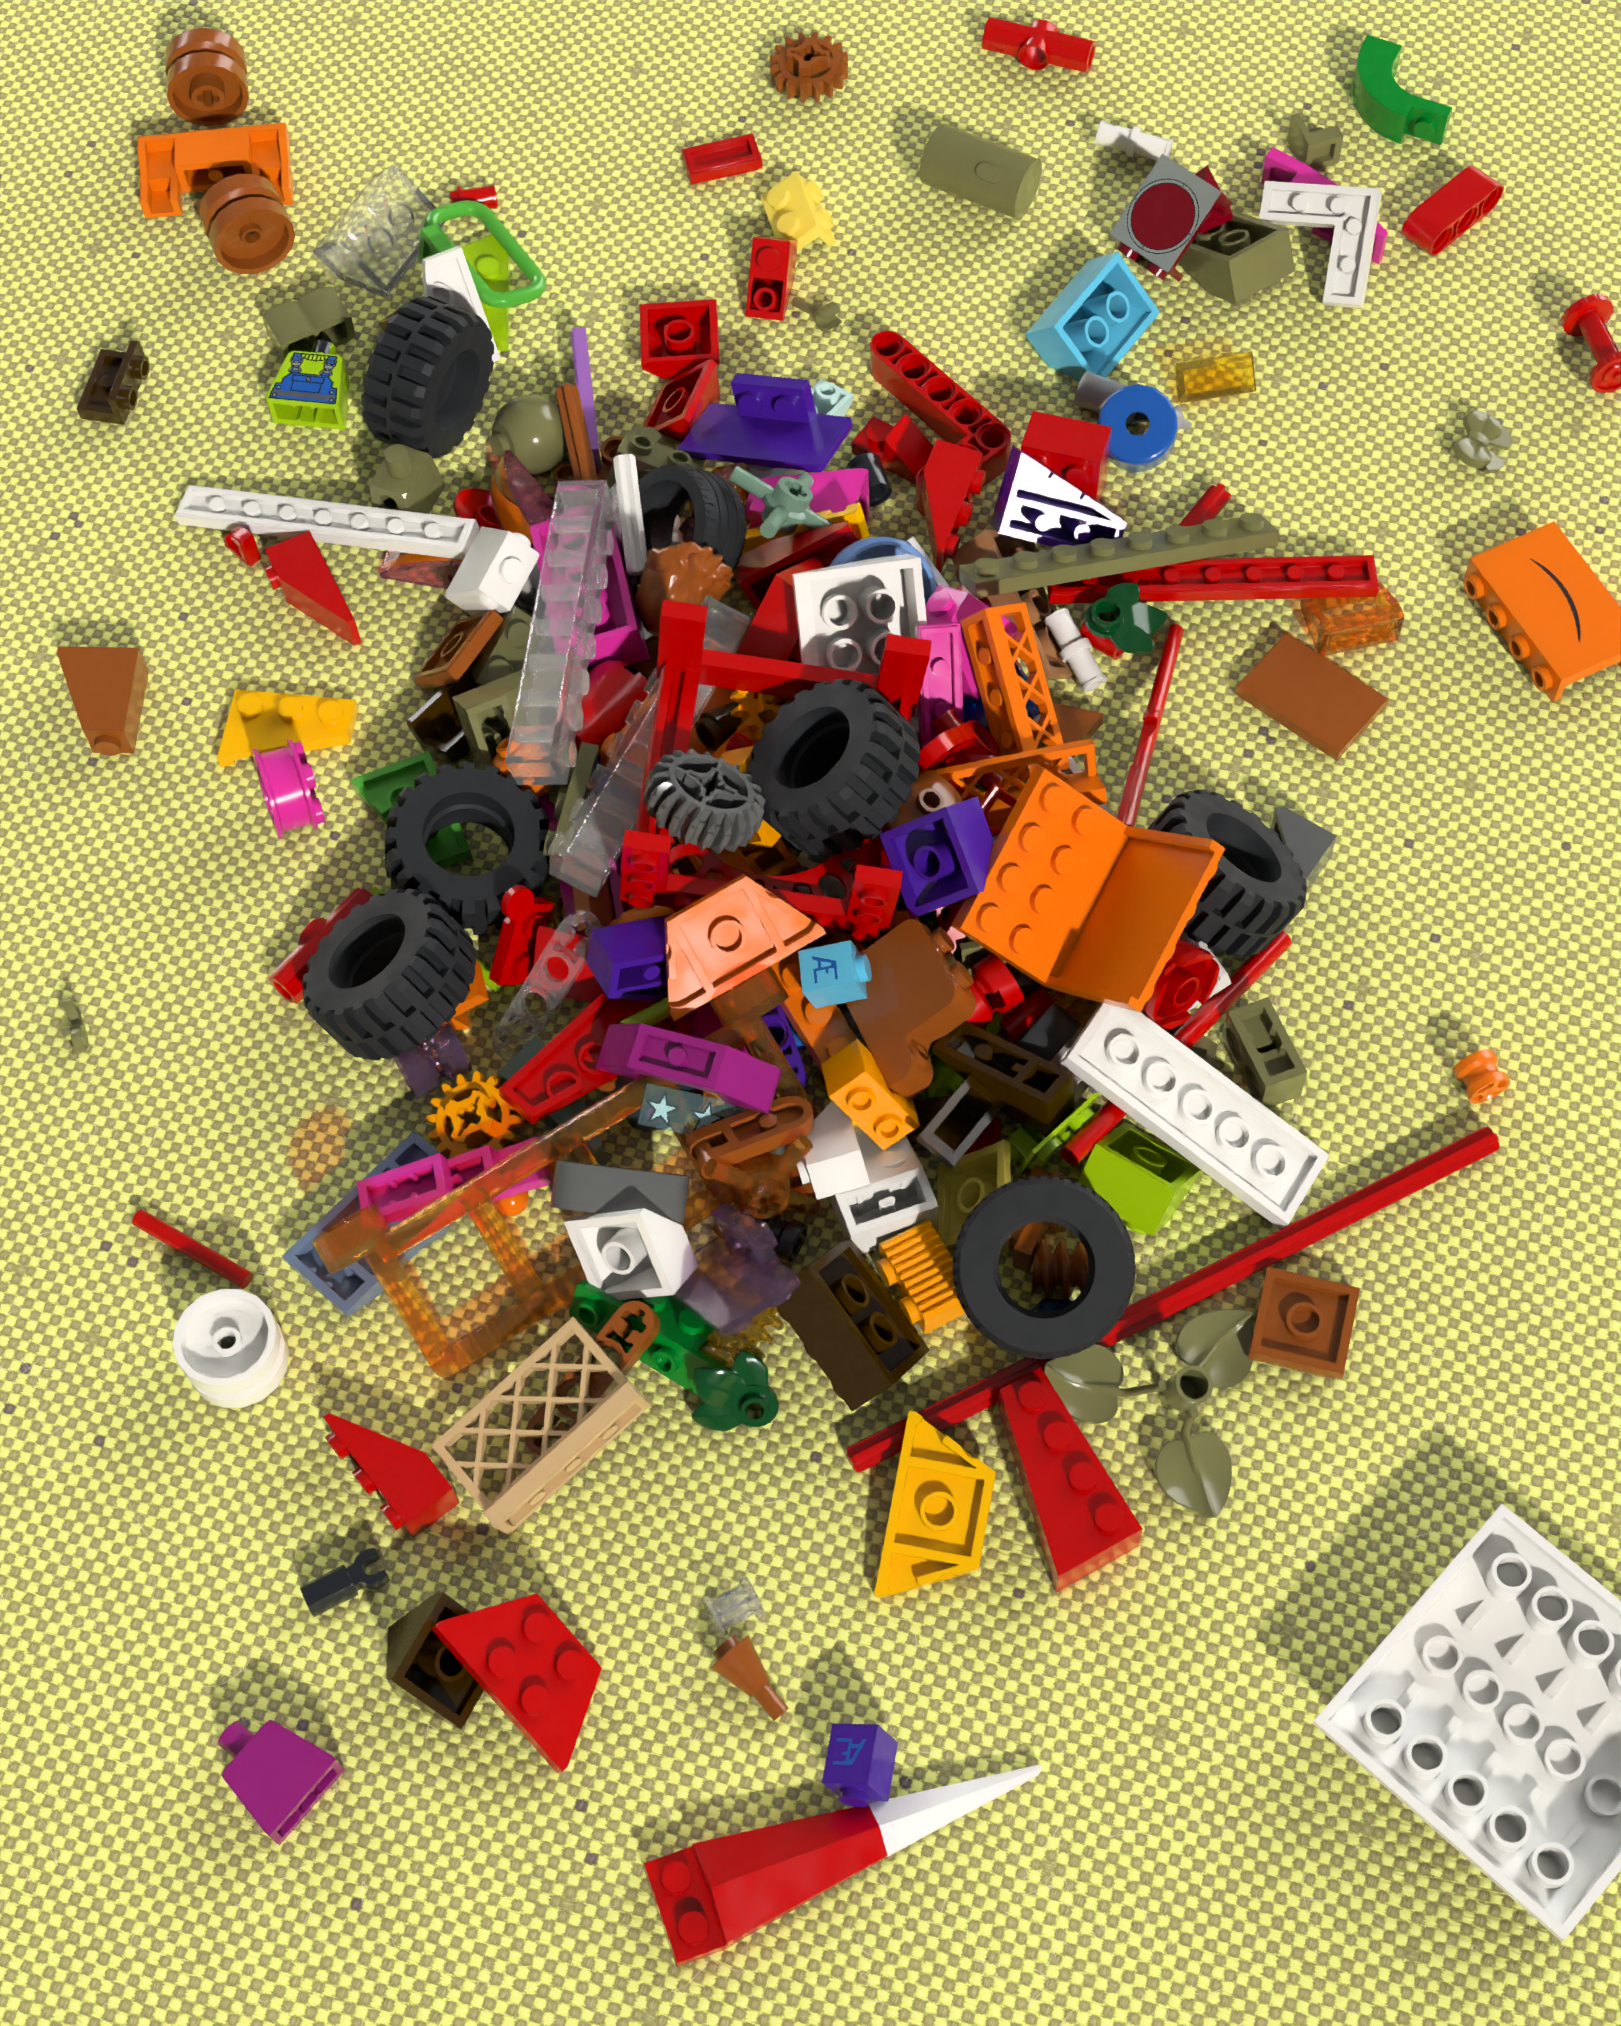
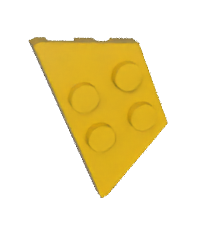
M909 1410L874 1592V1596L877 1598L889 1597L979 1571L996 1472L981 1460L974 1458L966 1452L961 1445L949 1436H945L915 1411Z

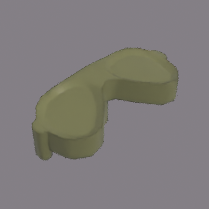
M70 997L61 1000L58 1006L64 1008L72 1025L61 1028L63 1036L71 1035L72 1044L75 1048L72 1049L73 1055L86 1051L89 1042L82 1016Z

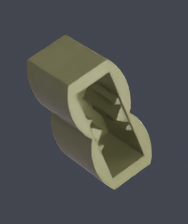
M333 287L311 290L298 301L277 304L262 315L267 334L283 361L287 354L292 351L312 352L313 345L318 340L329 341L335 347H338L356 336L352 317Z

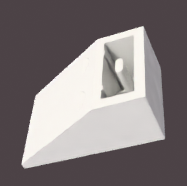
M854 1125L870 1185L829 1196L844 1238L849 1236L859 1252L864 1254L878 1249L880 1243L928 1219L931 1221L932 1226L938 1229L939 1206L923 1166L907 1137L904 1136L883 1151L858 1125Z

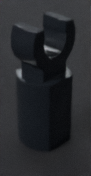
M375 1548L360 1552L355 1558L353 1565L347 1568L345 1565H342L300 1586L301 1593L313 1617L358 1596V1590L364 1587L379 1589L390 1581L385 1570L379 1571L374 1575L366 1574L367 1566L380 1559Z

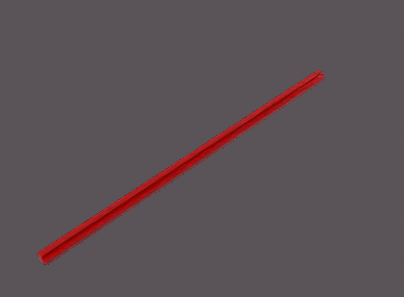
M1483 1127L1126 1307L1116 1326L1098 1343L1096 1342L1095 1345L1108 1348L1481 1160L1500 1148L1497 1134L1490 1127ZM1025 1357L917 1413L925 1421L942 1432L994 1406L999 1402V1389L1040 1367L1043 1370L1044 1365L1053 1360V1358L1037 1359ZM907 1417L846 1448L847 1459L855 1472L861 1473L901 1452Z

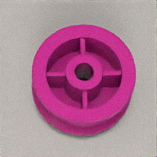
M288 739L287 747L262 754L256 748L252 749L262 795L279 840L283 839V832L306 825H311L316 830L318 829V824L326 822L320 800L316 797L314 790L317 786L310 763L307 762L301 741L294 743L292 739Z

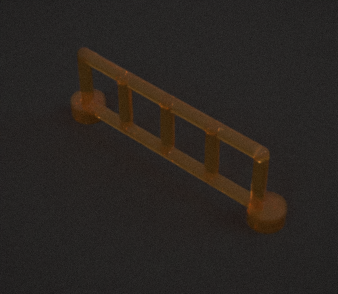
M769 966L708 1002L723 1027L703 1039L727 1045L737 1050L747 1045L753 1057L780 1068L782 1073L775 1092L777 1098L799 1096L806 1099L812 1106L815 1120L819 1115L818 1111L762 1018V1015L789 998L772 966ZM642 1075L394 1226H389L376 1203H372L331 1226L311 1240L310 1243L329 1274H333L364 1257L433 1372L440 1377H450L572 1302L577 1284L582 1280L588 1281L582 1265L579 1264L544 1286L492 1198L560 1157L564 1161L599 1165L587 1146L586 1141L648 1104L646 1100L659 1102L666 1091L668 1104L680 1107V1109L669 1113L670 1127L706 1186L687 1198L684 1223H678L683 1226L685 1231L796 1164L795 1158L801 1155L794 1147L781 1152L782 1146L755 1156L730 1172L726 1168L725 1172L716 1179H705L696 1165L697 1159L691 1157L685 1146L687 1135L693 1131L699 1120L690 1111L692 1108L678 1087L680 1084ZM468 1214L520 1301L454 1342L449 1343L397 1256Z

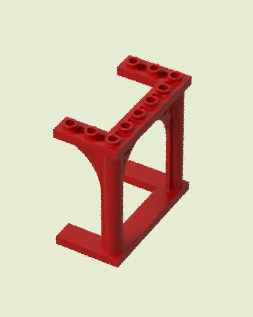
M663 600L660 615L656 678L660 679L635 831L625 829L620 900L628 901L630 905L637 908L649 909L654 906L673 908L675 912H678L738 876L745 874L755 882L763 884L765 889L822 926L826 932L825 935H830L833 932L850 934L854 939L863 942H873L882 938L889 931L901 890L903 871L892 869L880 835L873 840L866 839L862 841V847H859V849L853 851L842 849V854L832 855L823 863L803 872L784 876L758 875L728 865L712 854L707 848L700 851L698 846L692 843L686 845L684 843L679 844L671 849V845L674 846L675 841L672 836H669V830L657 827L655 825L656 818L646 813L648 806L643 802L644 790L650 770L654 769L655 764L660 761L663 755H671L674 750H680L684 753L689 750L699 684L795 699L794 696L802 690L811 691L814 689V684L823 681H831L832 683L834 679L862 681L881 694L910 723L911 716L914 717L930 658L932 640L887 634L878 675L704 649L708 606ZM884 825L880 830L883 833L888 831V828ZM686 855H695L701 859L702 865L693 875L685 876L673 873L672 867L679 858ZM854 860V864L850 868V872H855L854 878L846 869L840 867L842 861ZM714 872L721 874L724 877V881L705 878L708 873ZM825 875L837 878L845 888L846 894L843 899L824 895L819 887L818 880ZM800 885L807 886L811 894L793 892V888Z

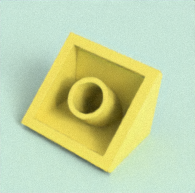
M1002 1140L962 1156L952 1169L944 1163L938 1165L937 1204L939 1206L937 1234L949 1252H954L961 1227L974 1207L992 1191L1011 1182L1010 1142ZM1010 1237L1004 1243L1000 1253H1009Z

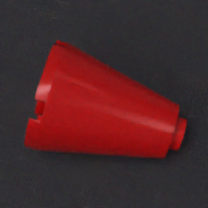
M616 660L601 662L589 671L550 734V745L554 754L560 760L568 763L570 756L577 757L581 742L599 745L598 755H600L599 751L605 739L613 733L618 734L628 724L630 717L638 708L643 707L645 709L655 699V691L640 672L634 675L624 668L627 665L626 663Z
M1179 938L1173 956L1166 962L1154 985V992L1142 1009L1145 1016L1164 1030L1174 1029L1188 1021L1192 1015L1187 1011L1196 1001L1204 1005L1217 983L1220 968L1219 964L1213 960L1214 956L1209 951Z

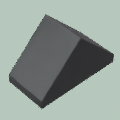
M1284 806L1277 807L1274 811L1271 828L1279 835L1278 839L1283 845H1287L1293 852L1294 861L1298 862L1303 870L1302 878L1306 879L1308 891L1331 859L1337 836Z

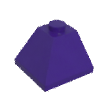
M978 797L944 807L880 834L892 869L903 871L900 891L911 919L984 891L993 836Z

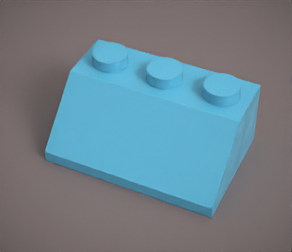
M1117 251L1088 260L1026 332L1025 336L1047 366L1080 382L1086 371L1107 377L1159 315L1160 311Z

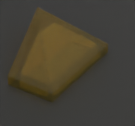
M1252 351L1204 354L1174 363L1178 403L1256 391Z

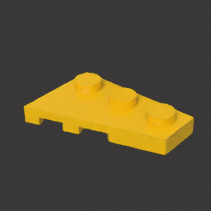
M235 689L217 756L220 767L235 765V760L253 757L252 749L255 748L262 754L287 747L288 739H292L294 743L301 741L304 752L350 744L359 710L357 702L352 699Z

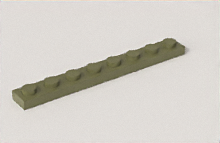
M1244 513L1239 518L1228 520L1209 519L1204 521L1203 524L1187 527L1173 525L1163 531L1152 533L1133 532L1128 537L1111 540L1097 538L1087 544L1075 546L1057 545L1052 550L1040 552L1021 551L1015 553L1014 556L999 559L980 558L975 563L959 566V581L972 596L982 598L1278 546L1279 531L1261 514Z

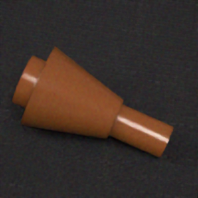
M734 1634L712 1653L718 1661L711 1668L751 1698L754 1696L773 1721L789 1709L769 1684L770 1679L749 1635L740 1641Z

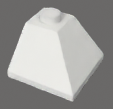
M645 1208L568 1217L564 1221L588 1282L617 1300L674 1295L699 1266L683 1226Z

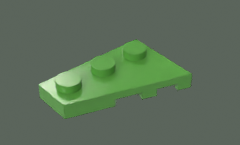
M429 751L350 779L352 789L387 824L391 807L397 805V796L405 787H410L414 790V779L425 772L430 777L436 775V767ZM459 823L442 828L427 842V853L443 869L473 858Z

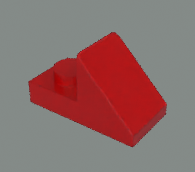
M904 414L895 426L873 416L851 442L853 454L858 456L863 453H875L879 456L885 470L915 485L916 475L926 465L933 449L932 444L907 414Z

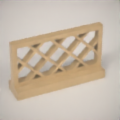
M572 1317L435 1441L431 1447L483 1509L484 1516L493 1527L510 1535L648 1409L651 1403L634 1387L578 1320ZM576 1334L584 1343L582 1364H560L561 1346ZM592 1354L602 1365L591 1364ZM550 1357V1363H543ZM533 1371H549L547 1397L524 1396L525 1378ZM558 1371L581 1372L579 1398L556 1397ZM591 1372L609 1373L619 1384L604 1398H588ZM515 1388L514 1396L508 1395ZM498 1403H513L511 1429L488 1428L490 1410ZM523 1404H546L543 1430L520 1429ZM555 1405H578L577 1423L568 1431H553ZM587 1406H595L587 1413ZM479 1421V1428H472ZM463 1435L478 1436L475 1462L458 1461L448 1448ZM487 1436L510 1437L507 1463L485 1462ZM519 1437L542 1438L541 1456L532 1464L517 1463ZM552 1438H559V1439L551 1446V1440H552ZM465 1469H474L473 1479ZM484 1469L507 1470L505 1489L490 1501L482 1491ZM516 1471H523V1472L515 1479Z

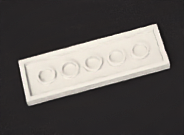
M1100 1003L1060 1063L1279 1229L1290 1223L1329 1157V1154L1140 1012Z

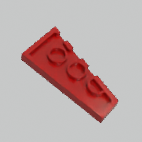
M603 992L499 1088V1096L533 1125L618 1077L619 1075L601 1071L595 1067L609 1024H621L622 1020L660 1000L657 998L653 1002L607 998ZM670 1016L652 1025L653 1027L688 1036L691 1035V1026L681 1018L673 1021Z

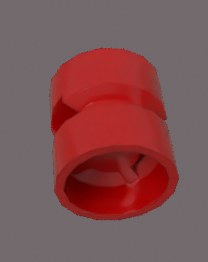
M989 954L971 967V976L974 983L970 988L976 998V1008L972 1016L966 1020L967 1022L982 1029L993 1021L994 1012L1005 1014L1025 1000L1015 978L1003 961L995 954Z

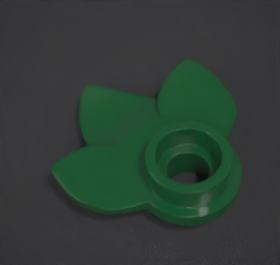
M1121 583L1109 588L1104 598L1098 599L1089 606L1085 615V625L1095 636L1109 638L1119 650L1132 654H1146L1154 649L1150 636L1162 628L1168 615L1160 609L1138 602L1139 587L1137 583Z
M742 1349L734 1359L732 1369L700 1367L694 1370V1385L703 1402L694 1408L691 1417L699 1425L715 1431H728L741 1424L750 1427H761L767 1425L776 1417L779 1400L776 1392L768 1385V1368L759 1357L751 1352ZM750 1403H758L762 1405L763 1408L751 1409L747 1407V1405H749Z

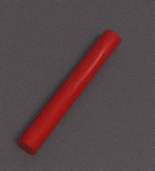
M140 1209L134 1215L132 1225L242 1289L246 1288L251 1282L252 1272L147 1211Z

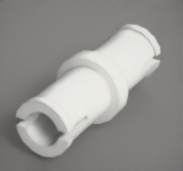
M1101 120L1095 138V145H1103L1124 151L1126 156L1131 158L1139 155L1158 161L1162 154L1167 157L1170 156L1173 140L1143 133L1140 127L1134 126L1132 130Z
M1062 608L1050 614L1044 622L1049 627L1061 649L1059 656L1062 661L1069 663L1082 686L1083 692H1090L1104 684L1107 678L1102 673L1090 651L1092 644L1089 639L1082 637L1069 614L1068 608Z

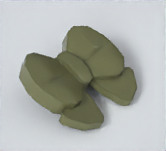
M1474 410L1468 413L1463 420V425L1468 435L1466 438L1459 439L1454 445L1455 456L1466 465L1478 469L1483 468V472L1486 474L1496 473L1505 465L1504 461L1487 447L1490 445L1507 450L1512 445L1511 435L1506 427L1501 426L1500 422L1493 416Z

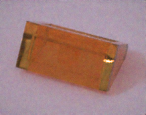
M1378 582L1379 591L1377 597L1300 599V608L1317 653L1322 656H1328L1397 641L1405 617L1399 602L1381 582ZM1374 600L1377 607L1327 618L1322 613L1323 610Z

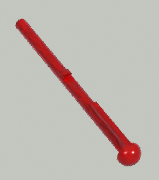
M1172 624L1167 629L1147 710L1142 718L1144 722L1133 764L1130 765L1117 815L1118 820L1130 827L1135 826L1184 629L1178 624Z

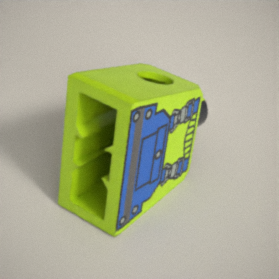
M318 340L314 343L312 352L292 351L287 354L266 395L273 423L338 430L346 429L349 377L343 357L335 355L336 347L331 342Z

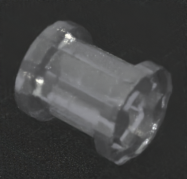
M746 1576L738 1579V1585L714 1598L709 1595L701 1598L706 1613L720 1638L728 1635V1628L753 1615L756 1618H760L765 1615L759 1597Z

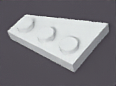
M456 246L422 259L423 296L434 297L480 316L490 330L462 247ZM492 336L491 341L494 344V354L492 355L493 362H496L498 360H501V358L498 353L494 338Z

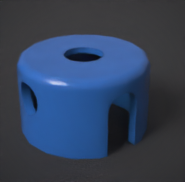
M1142 384L1125 386L1111 394L1101 407L1097 424L1112 427L1108 460L1118 468L1131 472L1151 470L1163 463L1174 449L1178 433L1176 410L1169 398L1158 389ZM1137 412L1146 415L1150 423L1146 433L1139 436L1132 435L1126 429L1127 418Z

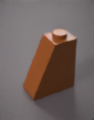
M58 646L57 656L82 730L93 753H101L108 756H114L119 753L134 754L149 669L140 648Z

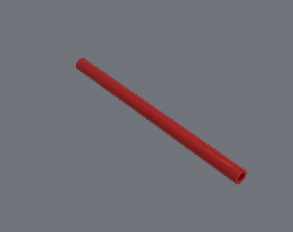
M1282 931L1264 951L1250 955L1229 977L1232 984L1209 998L1172 1036L1191 1049L1291 946L1292 941L1289 935ZM1108 1100L1060 1149L1062 1158L1070 1165H1078L1094 1148L1095 1144L1101 1141L1127 1113Z

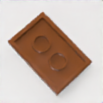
M1285 633L1240 681L1235 691L1237 696L1336 761L1385 709L1388 702L1387 697L1288 633Z

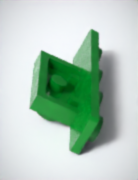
M582 1280L577 1284L569 1316L570 1318L574 1317L581 1325L596 1334L602 1330L617 1309L626 1302L641 1301L652 1307L659 1316L660 1330L639 1360L698 1397L693 1378L696 1368H729L704 1353L718 1339L722 1325L675 1296L668 1295L619 1301L586 1280ZM645 1312L641 1316L634 1314L629 1316L627 1321L632 1327L624 1338L615 1333L611 1339L624 1345L630 1351L633 1345L625 1340L632 1331L636 1330L642 1333L645 1330L646 1325L642 1321Z

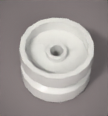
M219 1289L200 1296L184 1310L175 1326L172 1346L178 1365L199 1394L206 1401L220 1407L243 1408L262 1401L279 1386L287 1371L289 1348L282 1329L265 1303L258 1296L242 1289Z

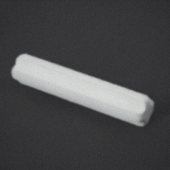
M621 454L614 457L613 463L626 572L630 576H640L646 569L645 563L648 559L646 557L647 551L636 459L633 454Z

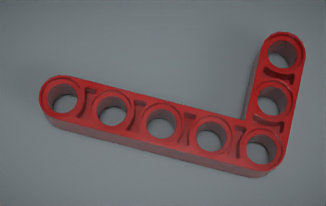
M881 331L875 334L870 342V370L873 378L943 440L982 452L981 470L987 471L984 486L1005 472L1011 452V432L1008 427L900 334L894 331ZM925 466L916 475V508L923 516H925L921 492Z

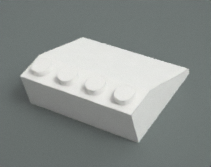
M910 554L895 555L792 574L802 664L878 675L887 634L915 638V625L927 624L920 557ZM918 704L914 717L911 716L910 721L915 732H919Z

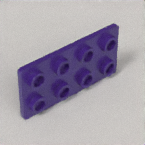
M737 373L731 381L736 405L709 404L682 441L678 450H682L698 460L732 462L734 464L767 466L769 468L822 472L853 427L850 417L816 414L809 380Z

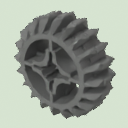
M689 749L686 753L674 750L671 755H663L660 761L655 764L654 769H651L649 772L643 802L648 806L646 813L656 818L655 825L657 827L668 829L669 836L679 837L684 840L685 845L688 843L697 845L700 851L709 847L719 854L724 848L735 852L738 846L746 847L749 840L753 838L755 832H758L761 826L766 800L760 795L762 788L752 783L753 776L741 773L739 765L728 764L725 762L724 757L720 759L712 757L708 751L703 755L698 754L694 749Z

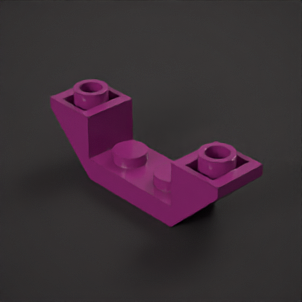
M642 1023L609 1024L595 1066L598 1070L639 1081L641 1075H646L715 1093L727 1104L765 1114L770 1112L782 1073L780 1068L730 1046Z

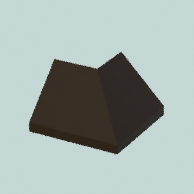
M438 1591L388 1627L386 1679L398 1697L462 1730L484 1689L431 1630L436 1623L442 1620L470 1613V1611L447 1594Z

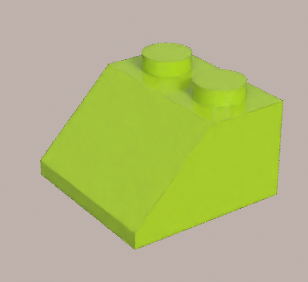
M1125 1122L1095 1144L1077 1183L1090 1188L1102 1196L1119 1214L1129 1229L1140 1234L1154 1236L1168 1223L1202 1170L1180 1153Z

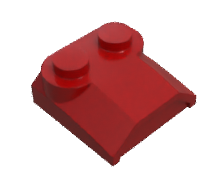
M716 299L639 304L642 370L660 378H673L709 359H713L717 366L720 365Z

